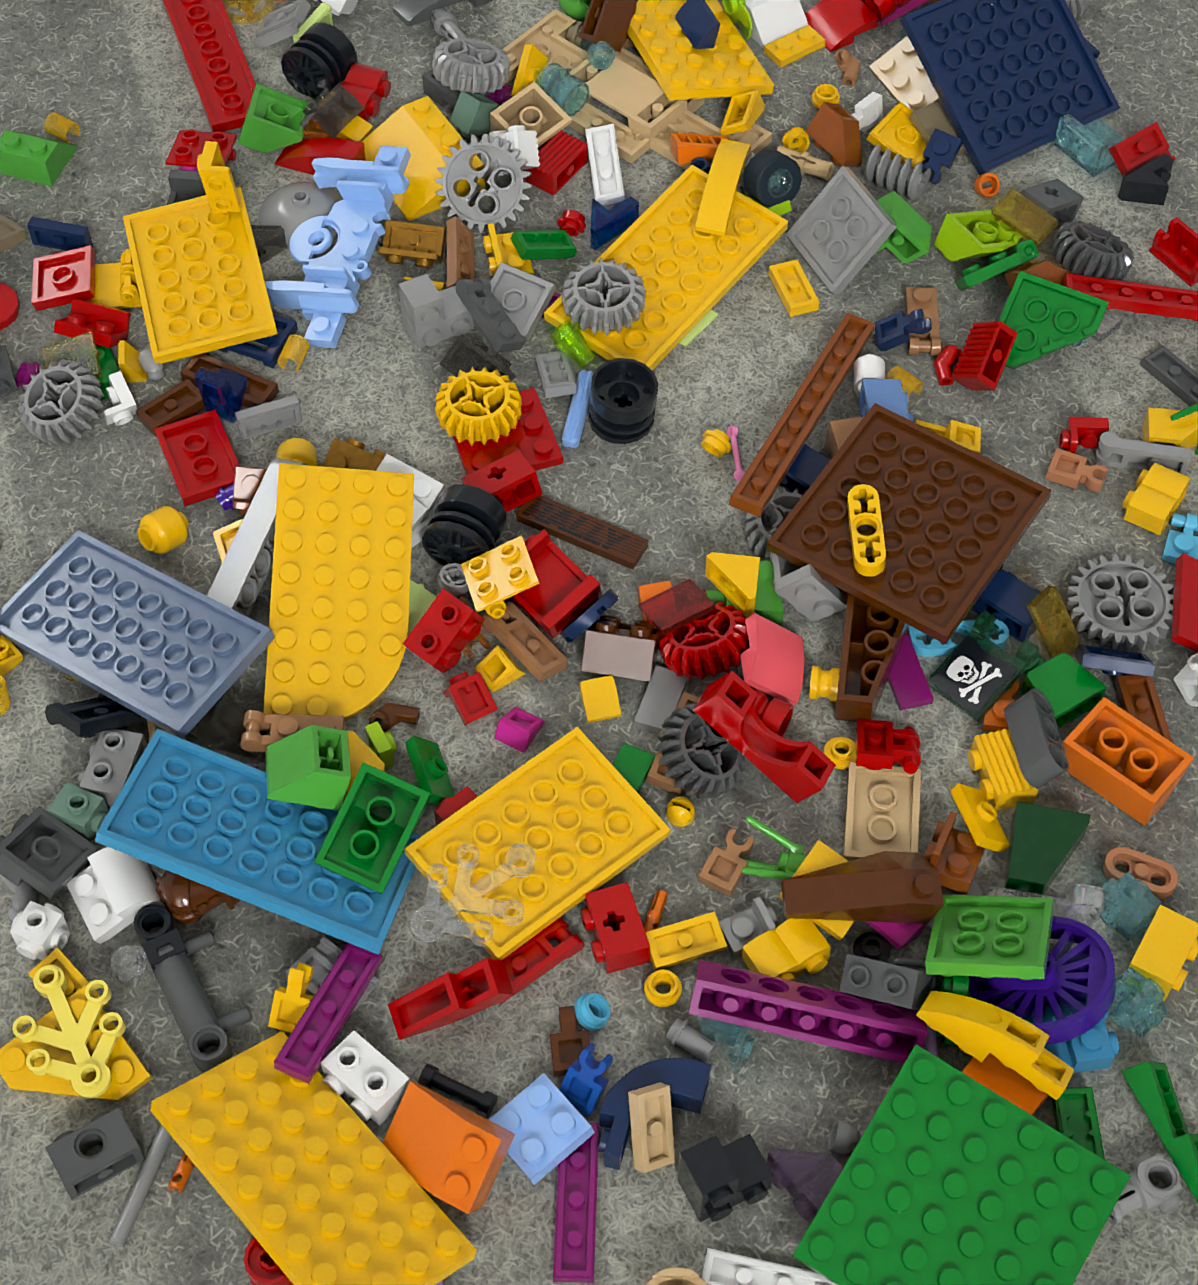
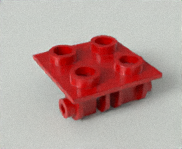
M193 129L180 130L165 164L197 167L198 155L203 153L206 141L218 142L224 164L229 163V160L235 161L236 149H232L237 134H226L220 131L214 133L199 132Z

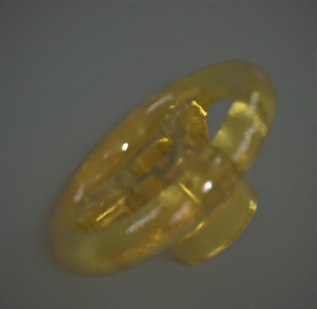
M222 0L230 21L238 24H251L263 20L266 14L271 13L274 5L273 0H265L264 8L254 14L255 4L261 0ZM227 6L239 8L241 11H244L245 16L231 13Z

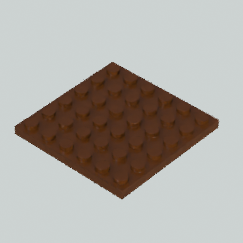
M875 403L767 541V550L800 568L810 564L823 580L946 644L1047 503L1051 495V489ZM861 484L870 485L878 492L886 549L885 568L880 574L872 577L863 576L856 571L852 553L847 500L849 491L854 486ZM859 499L861 513L867 512L865 499ZM861 525L857 528V531L861 535L869 536L874 534L876 529L871 525ZM872 547L866 548L865 558L870 563L874 562Z

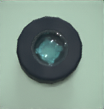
M769 149L757 153L750 159L743 176L744 189L749 197L766 207H772L787 200L791 202L799 192L802 182L801 169L797 162L777 150Z

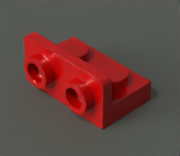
M76 298L72 300L71 314H68L66 318L55 320L54 333L76 339L77 337L79 339L83 337V340H87V342L111 348L117 346L121 340L127 341L131 314L124 310Z

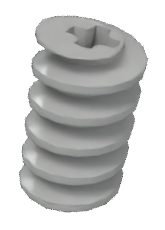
M877 144L866 163V180L871 183L876 180L877 185L880 187L886 185L890 191L897 189L898 194L901 196L907 194L908 199L913 201L917 199L928 184L931 167L925 173H922L923 163L919 162L913 169L911 168V158H908L904 164H901L902 155L899 153L891 160L892 150L887 149L883 155H880L881 146Z

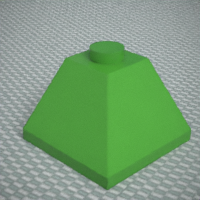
M256 83L238 144L244 145L251 150L268 153L301 142L311 103Z

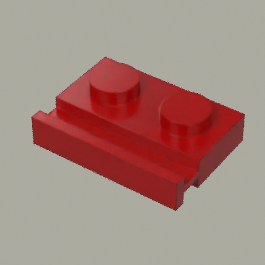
M1157 122L1108 149L1121 175L1124 174L1125 176L1165 153L1176 160L1175 156H1171L1168 149L1170 146Z

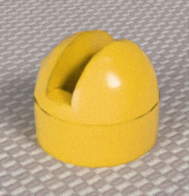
M683 796L673 798L666 809L667 819L671 824L678 827H684L692 823L695 818V807L692 801Z

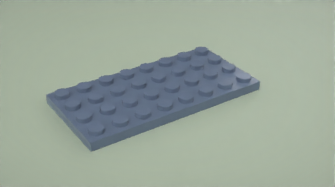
M80 530L0 609V636L3 635L14 645L182 739L186 737L275 638L270 628Z

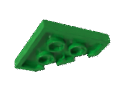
M1019 271L999 318V321L1018 333L1005 367L1016 369L1097 334L1109 302Z

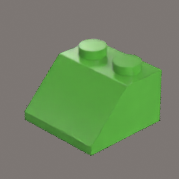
M5 130L0 137V174L52 186L78 147L74 144L37 135Z

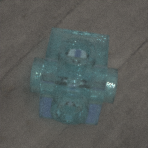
M1127 872L1119 880L1111 878L1102 886L1098 892L1101 898L1096 911L1107 926L1115 928L1129 941L1152 922L1162 902L1152 894L1150 888L1143 881L1137 880Z
M1129 967L1116 979V992L1110 1007L1111 1012L1109 1016L1121 1030L1126 1031L1130 1029L1142 1038L1151 1029L1157 1027L1163 1018L1169 1014L1162 999L1165 994L1156 982L1150 978L1146 979L1132 967Z

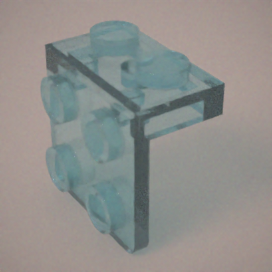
M1068 113L1059 120L1054 145L1095 177L1116 165L1108 149L1125 139L1099 118L1082 125Z

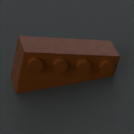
M848 593L836 700V720L857 722V718L873 719L909 625Z

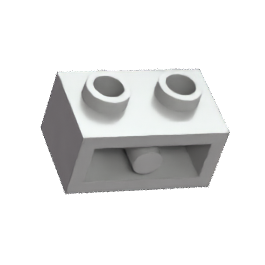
M119 729L100 732L98 739H94L91 744L90 760L87 768L82 769L79 774L78 787L103 797L107 807L111 808L147 747L144 734Z

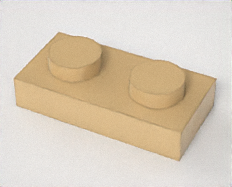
M659 1082L628 1092L634 1169L646 1173L676 1163L670 1086Z

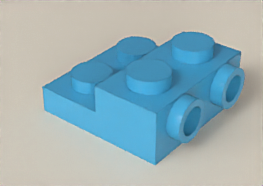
M1046 1001L1044 1023L1056 1021ZM1079 1001L1082 1005L1086 1007L1087 1003ZM1058 1003L1064 1017L1072 1015L1070 1011ZM1035 1008L1027 1019L1029 1023H1034ZM1108 1012L1098 1024L1086 1033L1068 1041L1044 1046L1045 1049L1075 1069L1073 1073L1110 1068L1115 1055L1119 1053L1117 1036L1114 1031L1108 1032L1104 1019H1108Z

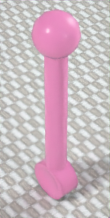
M730 425L727 429V435L731 440L736 469L733 476L735 480L740 481L745 471L742 470L737 443L738 427Z

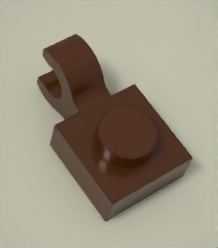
M574 1006L559 1007L561 1033L550 1034L554 1076L566 1075L569 1066L576 1060L579 1061L580 1053L590 1044L588 1030L577 1031Z

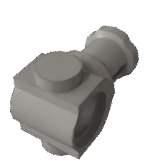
M1147 1152L1136 1158L1131 1163L1135 1171L1128 1174L1131 1177L1107 1221L1115 1226L1122 1222L1123 1216L1137 1209L1143 1213L1149 1210L1156 1211L1160 1209L1163 1214H1166L1179 1207L1184 1201L1179 1195L1183 1187L1179 1183L1177 1168L1170 1161L1164 1159L1160 1153L1153 1156L1151 1152ZM1149 1177L1160 1179L1164 1183L1165 1188L1161 1189L1153 1186Z

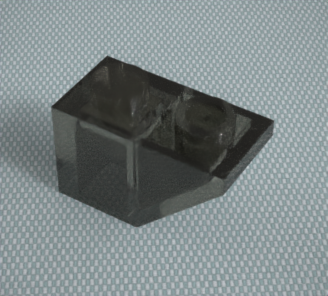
M225 694L190 731L192 735L210 748L258 762H263L266 757V752H249L241 748V737L246 732L243 721L247 710ZM260 731V734L270 735V731Z

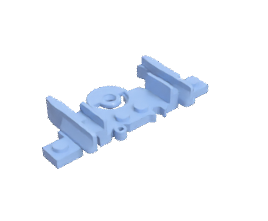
M380 146L375 161L318 158L312 162V166L316 171L313 179L318 188L337 187L343 200L334 203L328 216H317L303 222L290 237L289 251L293 259L303 265L304 282L288 280L265 281L268 295L274 305L286 309H302L305 319L311 320L304 337L309 345L336 348L347 320L343 313L353 314L359 307V303L355 298L360 287L357 280L358 278L365 280L371 276L372 271L368 262L371 259L378 238L386 233L379 222L381 220H391L389 210L394 200L393 194L405 193L409 185L408 178L403 176L411 156L407 147ZM328 226L330 230L338 234L337 243L329 253L318 258H312L314 254L326 251L332 244V235L328 229L324 228Z

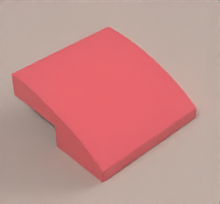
M754 613L745 620L750 648L740 654L744 681L772 697L796 705L799 701L804 675L803 639L801 636Z

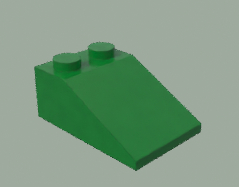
M363 762L314 864L382 895L430 802V793Z

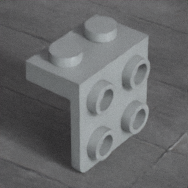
M770 552V560L773 564L775 577L772 581L774 590L779 597H783L791 603L798 613H802L810 621H818L847 607L846 596L833 584L823 580L813 566L808 564L800 568Z

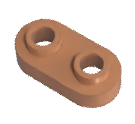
M1117 847L1110 850L1103 863V873L1111 883L1153 899L1162 900L1170 897L1178 884V873L1171 864L1127 847ZM1119 865L1123 866L1127 869L1128 872L1122 873L1118 871L1115 867ZM1151 879H1159L1163 886L1153 884Z

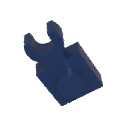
M935 128L922 154L925 159L929 160L928 163L923 164L922 173H925L931 167V171L935 172L931 181L933 184L936 185L941 181L942 174L940 170L942 166L951 168L963 144L962 139Z

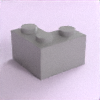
M427 273L398 284L403 326L417 349L425 346H435L444 339L455 335L462 336L469 330L474 329L473 317L458 297L455 289L456 285L438 292Z

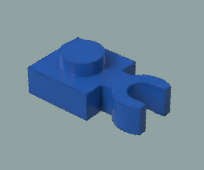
M590 1043L580 1053L579 1061L576 1060L569 1066L559 1089L576 1109L588 1117L597 1108L609 1082L601 1074L613 1062L611 1054H608L601 1062L596 1061L593 1057V1050L596 1046L594 1043Z

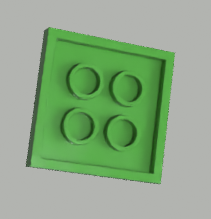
M943 895L944 906L934 917L925 960L926 974L945 977L977 976L981 978H1019L1022 980L1045 979L1054 913L1053 898Z

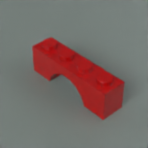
M731 670L707 686L693 711L796 803L821 791L836 764L811 741H792L771 731L761 721L756 712L755 701L758 693Z

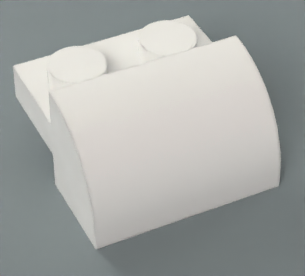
M110 847L103 848L87 857L91 865L66 884L93 940L99 944L111 939L133 923L135 915L143 907L152 904L166 907L156 892V880L147 862Z

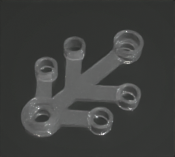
M471 843L461 845L457 850V863L459 865L453 898L441 906V890L448 884L449 871L443 864L436 863L429 866L426 871L428 887L424 906L416 909L409 921L412 935L424 943L436 942L444 935L471 938L475 945L486 946L493 939V926L486 920L469 923L451 918L460 912L501 917L504 923L508 925L519 924L524 917V906L520 901L510 899L505 902L484 899L482 897L514 876L525 877L531 874L536 862L534 850L529 845L522 843L511 846L506 853V863L471 885L473 868L479 862V850ZM465 852H471L475 857L472 860H464L461 855ZM516 860H524L527 865L520 868L516 867L514 862ZM435 872H440L444 875V878L435 881L431 878V875ZM515 908L519 911V914L511 917L506 914V910ZM426 921H432L436 926L431 930H426L422 927V924ZM478 929H485L489 934L484 938H480L475 932Z

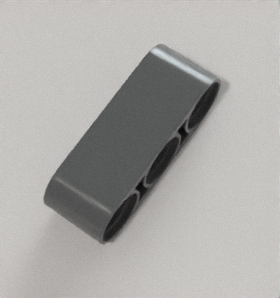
M1033 688L1005 707L1004 713L1019 767L1027 782L1034 788L1039 789L1069 769V762L1051 704L1040 690Z

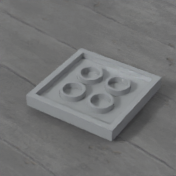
M842 166L792 226L786 236L830 292L837 295L846 288L897 228V225L851 169Z

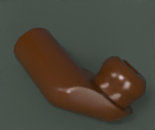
M387 703L371 714L369 724L378 721L383 732L388 731L400 722L417 725L420 717V708Z

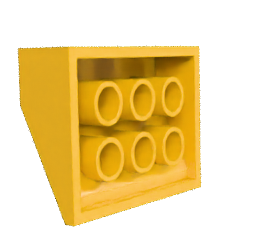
M426 96L400 107L368 135L362 143H364L366 161H375L380 146L408 148L411 156L403 176L408 178L409 185L405 193L393 194V202L408 221L442 208L440 204L446 198L445 196L436 195V192L442 190L443 185L436 183L435 180L443 178L444 174L439 172L437 167L446 168L447 163L442 159V156L452 158L453 154L450 147L454 146L460 150V139L463 138L429 96ZM476 155L473 158L472 165L476 171H481L484 169V164ZM479 178L478 182L481 184L478 192L486 189L485 179ZM465 179L461 180L457 184L458 194L465 197L470 193L471 186L469 182Z

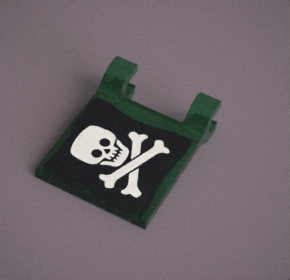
M985 610L975 620L970 633L927 679L930 688L978 723L1021 674L1034 667L1041 659V655L1036 652L1038 646L1027 639L1020 645L1015 656H1012L989 639L999 630V626L994 623L996 621L995 617Z

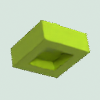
M378 721L365 726L367 743L370 749L385 763V769L395 765L393 752L397 751V746L389 731L384 733Z

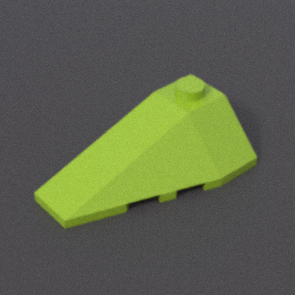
M1015 207L946 214L934 245L943 253L947 260L958 262L1004 251L1037 233L1012 215Z

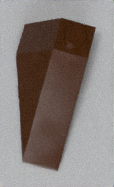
M883 851L785 879L781 882L785 918L928 924L944 906L939 870L921 853Z

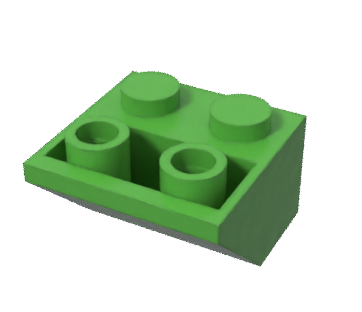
M310 725L267 746V799L314 806L320 809L340 810L351 779L348 733L346 730Z

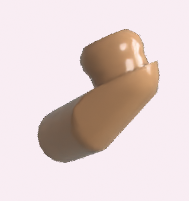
M840 49L835 53L834 59L836 60L837 67L844 73L842 84L854 87L861 69L860 62L855 56L849 54L847 49Z

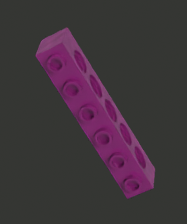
M700 959L698 962L688 1014L900 1063H905L916 1044L923 1048L927 1035L925 1021L916 1016L919 1010Z

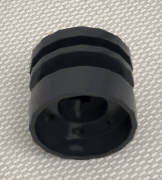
M315 23L300 37L299 41L294 43L283 54L281 66L287 81L297 92L318 101H323L338 88L340 82L346 79L348 71L358 61L353 44L343 32L327 23Z
M618 358L602 364L593 374L588 421L592 430L601 439L615 444H628L639 441L650 432L654 425L658 381L654 372L646 364L634 359Z
M466 484L452 485L446 488L434 510V515L422 536L423 547L431 558L443 566L452 563L462 564L495 548V542L507 521L506 510L501 502L492 494L478 487Z

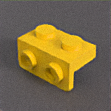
M206 141L203 153L199 154L197 158V169L211 210L240 212L242 205L230 168L225 167L218 142Z

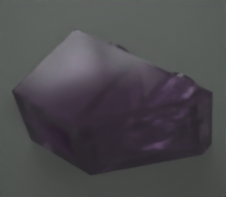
M773 1148L768 1152L767 1165L773 1174L772 1183L779 1190L785 1187L793 1196V1205L801 1217L807 1221L811 1218L814 1219L843 1169L841 1164L832 1154Z

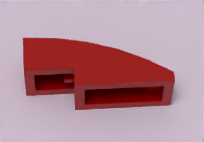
M339 138L303 139L301 142L286 146L276 160L275 165L314 175L316 172L312 166L314 159L340 158L366 161L364 143Z
M485 958L456 974L446 973L389 1003L388 1007L398 1039L402 1040L469 1017L514 996V992L503 960Z

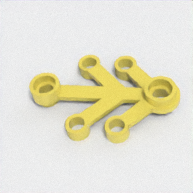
M52 964L45 965L36 972L33 983L40 995L49 999L62 1032L38 1025L32 1017L26 1015L15 1020L12 1030L14 1035L22 1042L35 1041L71 1052L76 1065L54 1060L46 1050L41 1048L34 1049L28 1054L26 1065L35 1075L49 1074L71 1081L73 1089L81 1097L95 1098L101 1096L107 1091L112 1079L111 1070L106 1064L117 1038L124 1033L126 1024L116 1012H109L103 1015L99 1022V1028L103 1034L91 1057L87 1048V1042L103 1005L107 1004L111 998V990L103 980L91 981L86 986L85 995L88 1000L77 1023L64 994L68 987L67 976L60 967ZM54 974V979L50 983H43L46 976ZM96 989H104L102 996L98 998L92 997ZM116 1020L119 1022L116 1029L112 1031L106 1029L111 1021ZM32 1024V1028L28 1033L20 1034V1030L24 1025ZM39 1057L46 1058L42 1066L34 1067L36 1059ZM96 1072V1078L92 1082H84V1078L88 1073Z

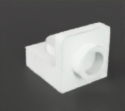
M121 371L108 375L110 387L106 388V392L114 407L104 411L107 425L115 423L116 426L124 425L133 419V415L136 414L135 410H137L136 403Z

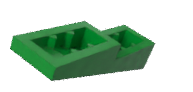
M1147 1061L1122 1070L1121 1072L1198 1203V1134L1188 1133L1166 1063Z

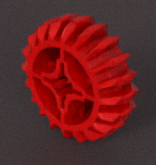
M708 601L703 606L695 604L694 608L689 610L683 608L682 614L672 615V621L664 623V630L659 633V651L665 665L668 666L669 671L673 670L677 676L685 675L688 680L695 676H698L701 680L708 675L716 677V674L719 672L728 673L731 666H740V654L750 648L745 623L746 617L741 610H736L734 605L725 606L723 602L712 605Z

